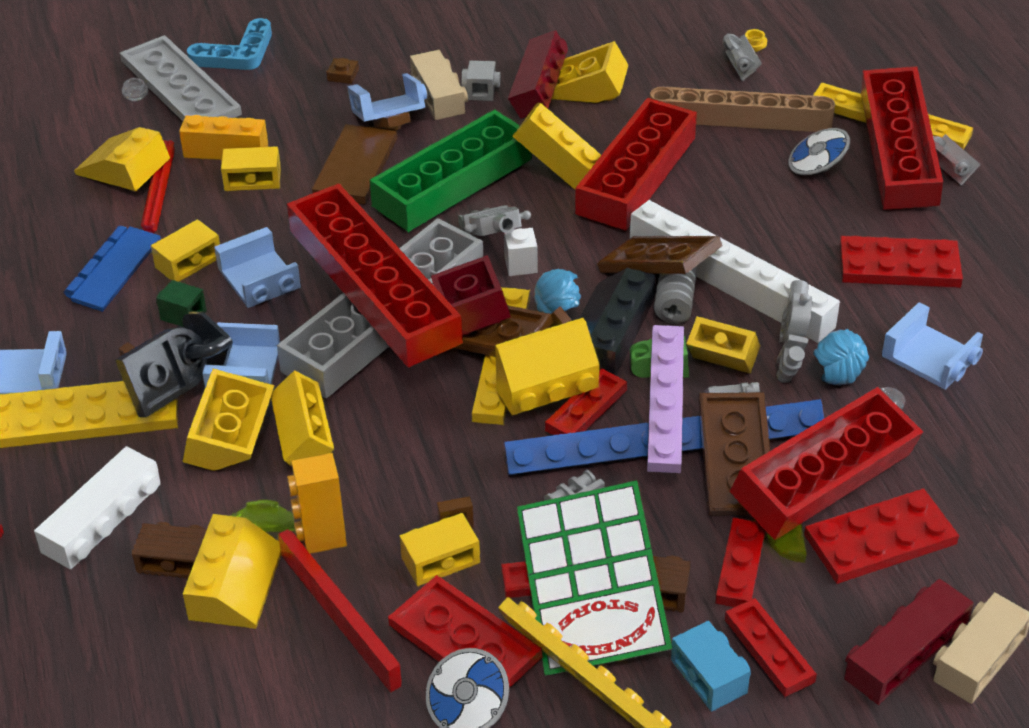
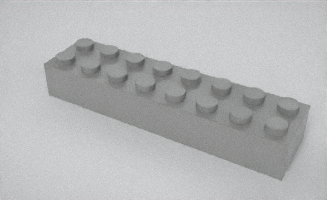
M438 218L399 248L432 284L431 275L483 257L482 240ZM342 293L277 345L281 373L289 376L295 370L317 381L322 397L327 399L387 349L389 345L348 297Z

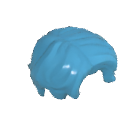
M555 269L543 273L536 282L534 299L538 311L551 314L560 306L564 311L578 307L581 295L578 285L573 282L574 279L578 278L577 274L564 269Z
M840 329L829 333L817 344V349L813 351V355L824 366L822 381L838 386L853 383L859 377L862 370L865 369L869 359L864 341L858 334H854L848 329Z

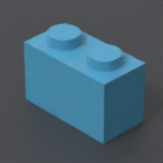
M706 621L672 638L671 661L711 712L748 693L751 670L747 661L743 657L737 656L730 647L725 634L717 631L710 621Z

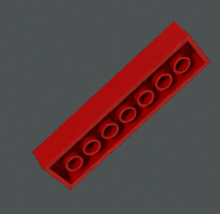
M340 183L287 203L292 234L408 368L463 344L461 315Z

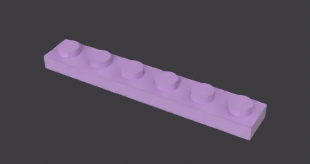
M653 325L647 472L681 473L683 326Z

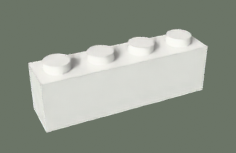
M126 446L34 530L40 552L63 566L72 569L80 560L86 558L102 539L109 536L122 520L131 515L143 500L157 490L161 481L156 461Z

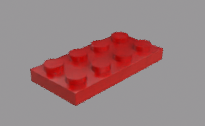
M841 236L842 282L961 288L963 276L958 241Z
M924 488L805 526L804 536L836 584L956 545L959 539V534Z
M438 575L388 616L390 627L438 662L452 652L465 648L481 649L492 654L504 667L509 681V688L542 658V648Z

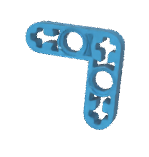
M263 18L250 21L239 46L196 43L187 48V55L198 67L255 69L261 64L272 36L271 23Z

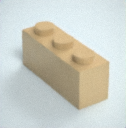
M440 50L410 56L411 76L425 85L427 99L424 101L434 119L438 120L465 114V103L468 102L467 91L465 87L460 86L457 73L452 72L449 59H445Z
M995 592L986 603L980 601L977 604L968 625L962 623L958 627L952 638L953 643L949 647L942 646L933 662L937 666L933 681L971 704L1024 640L1029 629V611Z

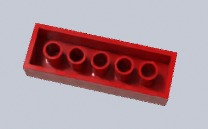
M918 67L863 70L861 97L883 210L940 206L943 178Z
M647 98L576 186L575 214L615 228L627 230L631 223V213L652 197L695 139L697 112Z
M876 387L742 467L730 489V493L766 532L776 540L909 456L922 436L923 431L879 387Z

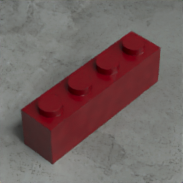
M556 30L529 39L508 97L520 119L527 117L537 103H541L547 109L549 107L568 52L565 40L560 38Z
M940 578L930 587H922L916 594L914 601L907 607L904 605L900 606L892 616L891 621L885 626H877L871 633L868 641L862 646L856 645L850 650L845 659L847 667L844 679L877 705H880L930 660L942 646L950 642L962 623L968 625L974 602Z

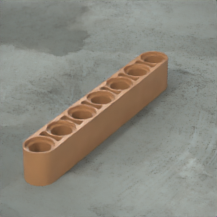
M657 87L650 92L651 99L697 112L696 125L809 132L832 128L835 102L833 99L825 96Z

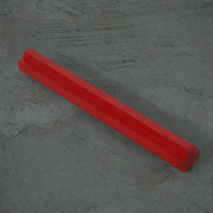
M163 140L170 159L152 175L141 221L142 230L150 233L157 231L175 152L172 140Z

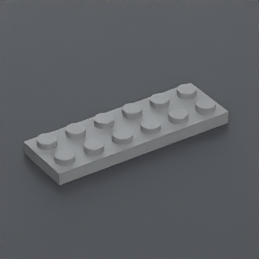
M165 35L120 52L121 61L182 121H184L186 115L225 116L228 118L242 115L241 106Z

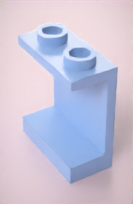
M406 73L402 74L406 95L371 102L370 93L358 84L347 86L352 112L365 122L425 108L424 100L427 99L426 87L424 84H421V81Z
M268 227L214 247L219 271L247 308L301 288L297 263L294 262L286 265L274 250L273 235Z
M919 302L885 334L882 357L946 390L954 381L958 382L963 377L966 368L970 364L975 365L979 361L983 353V349L980 348L983 334L977 332L963 345L926 326L930 307Z
M218 322L217 325L231 337L233 345L226 366L205 365L202 373L205 388L213 368L272 385L279 358L277 345L280 343L278 325Z
M49 331L44 349L0 350V394L55 389L59 387L67 355L61 331Z

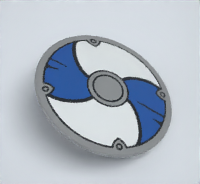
M828 128L807 136L792 150L788 161L790 169L799 175H812L828 171L848 151L850 146L848 133L839 128Z
M476 648L460 649L443 658L432 671L426 687L428 712L440 728H490L501 717L509 697V681L502 664L492 654Z

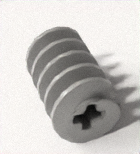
M695 268L687 274L659 273L654 310L661 320L671 324H680L688 321L691 317L697 272Z

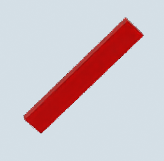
M289 529L279 533L278 538L282 558L390 693L400 688L402 684L400 663L294 533Z

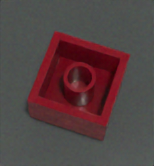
M488 255L431 275L434 287L461 315L462 335L470 334L475 330L511 318L502 288Z

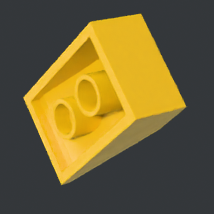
M613 41L565 58L551 99L598 103L604 100L610 101L618 97L621 93L629 65L616 42Z
M138 127L106 140L74 172L78 176L137 191L170 159L160 132Z

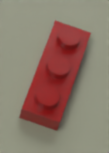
M604 369L599 370V387L572 396L545 421V431L552 435L586 431L627 391V381Z
M733 518L715 604L736 607L752 600L766 532L758 522Z
M756 598L725 611V622L784 697L816 682V672Z

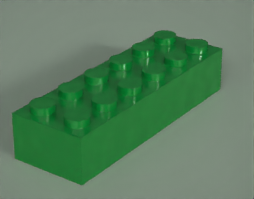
M494 109L370 179L372 207L407 232L413 230L532 160V153L513 137L520 125Z

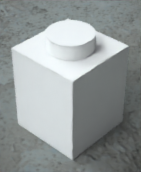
M519 228L510 233H504V258L509 276L538 273L537 243L533 228Z

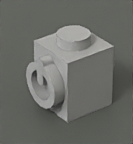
M469 61L468 69L462 70L461 84L467 91L468 100H494L495 88H500V72H496L495 61Z

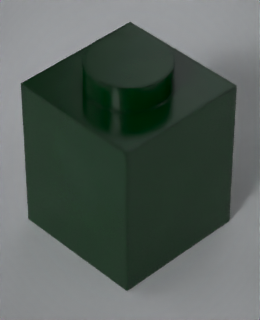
M171 280L159 292L156 298L160 320L184 327L183 316L189 312H207L203 289L175 280Z

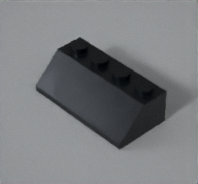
M625 268L597 284L579 319L584 318L599 362V370L604 369L617 375L654 302L655 274Z

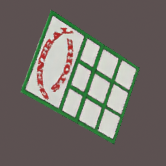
M637 480L517 507L533 607L537 615L535 619L543 626L547 622L553 625L562 634L563 638L561 640L569 647L572 644L579 646L589 656L587 662L592 666L672 649ZM542 651L545 676L566 672L563 667Z

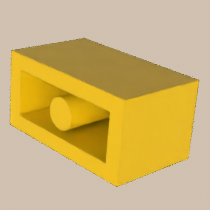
M278 147L223 149L221 172L224 191L280 189L281 165Z
M197 219L151 245L155 268L170 280L180 282L216 261L214 247L220 245L219 235Z
M698 316L686 343L693 358L746 373H751L760 349V343L755 332Z
M463 513L399 535L401 558L417 586L428 583L436 575L444 577L480 563L479 540Z

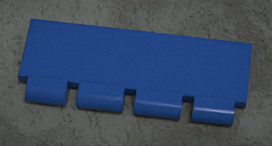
M118 226L94 254L93 259H90L78 273V277H75L64 290V294L71 298L72 302L103 312L151 253V245L161 240L160 236L131 226L128 229L124 226Z

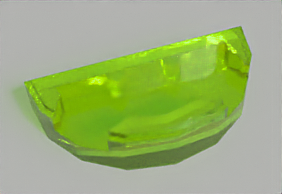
M263 499L246 503L244 509L231 515L247 518L265 532H283L287 529L295 531L292 513L280 507L276 501Z
M801 524L776 540L769 534L767 535L771 547L780 556L795 562H806L807 555Z

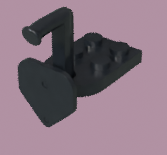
M189 312L183 316L184 328L178 325L176 328L166 329L115 359L138 417H148L195 387L203 377L202 373L205 365L226 366L233 341L204 312Z

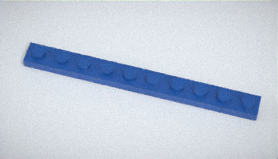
M821 399L766 407L769 440L794 437L824 419ZM700 416L682 418V452L703 449ZM649 423L504 442L508 476L648 457Z

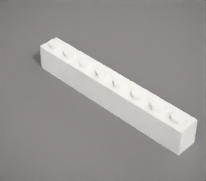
M650 200L631 213L630 238L633 236H716ZM720 238L723 246L695 267L697 271L696 277L781 323L783 312L789 300L790 284L792 281L800 279ZM809 285L808 295L812 296V309L809 327L805 336L819 343L836 328L840 301Z

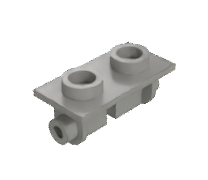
M726 34L724 36L723 45L728 49L726 54L741 80L744 81L762 63L744 34L740 38L734 34Z
M946 134L942 138L933 136L940 167L960 185H963L981 164Z

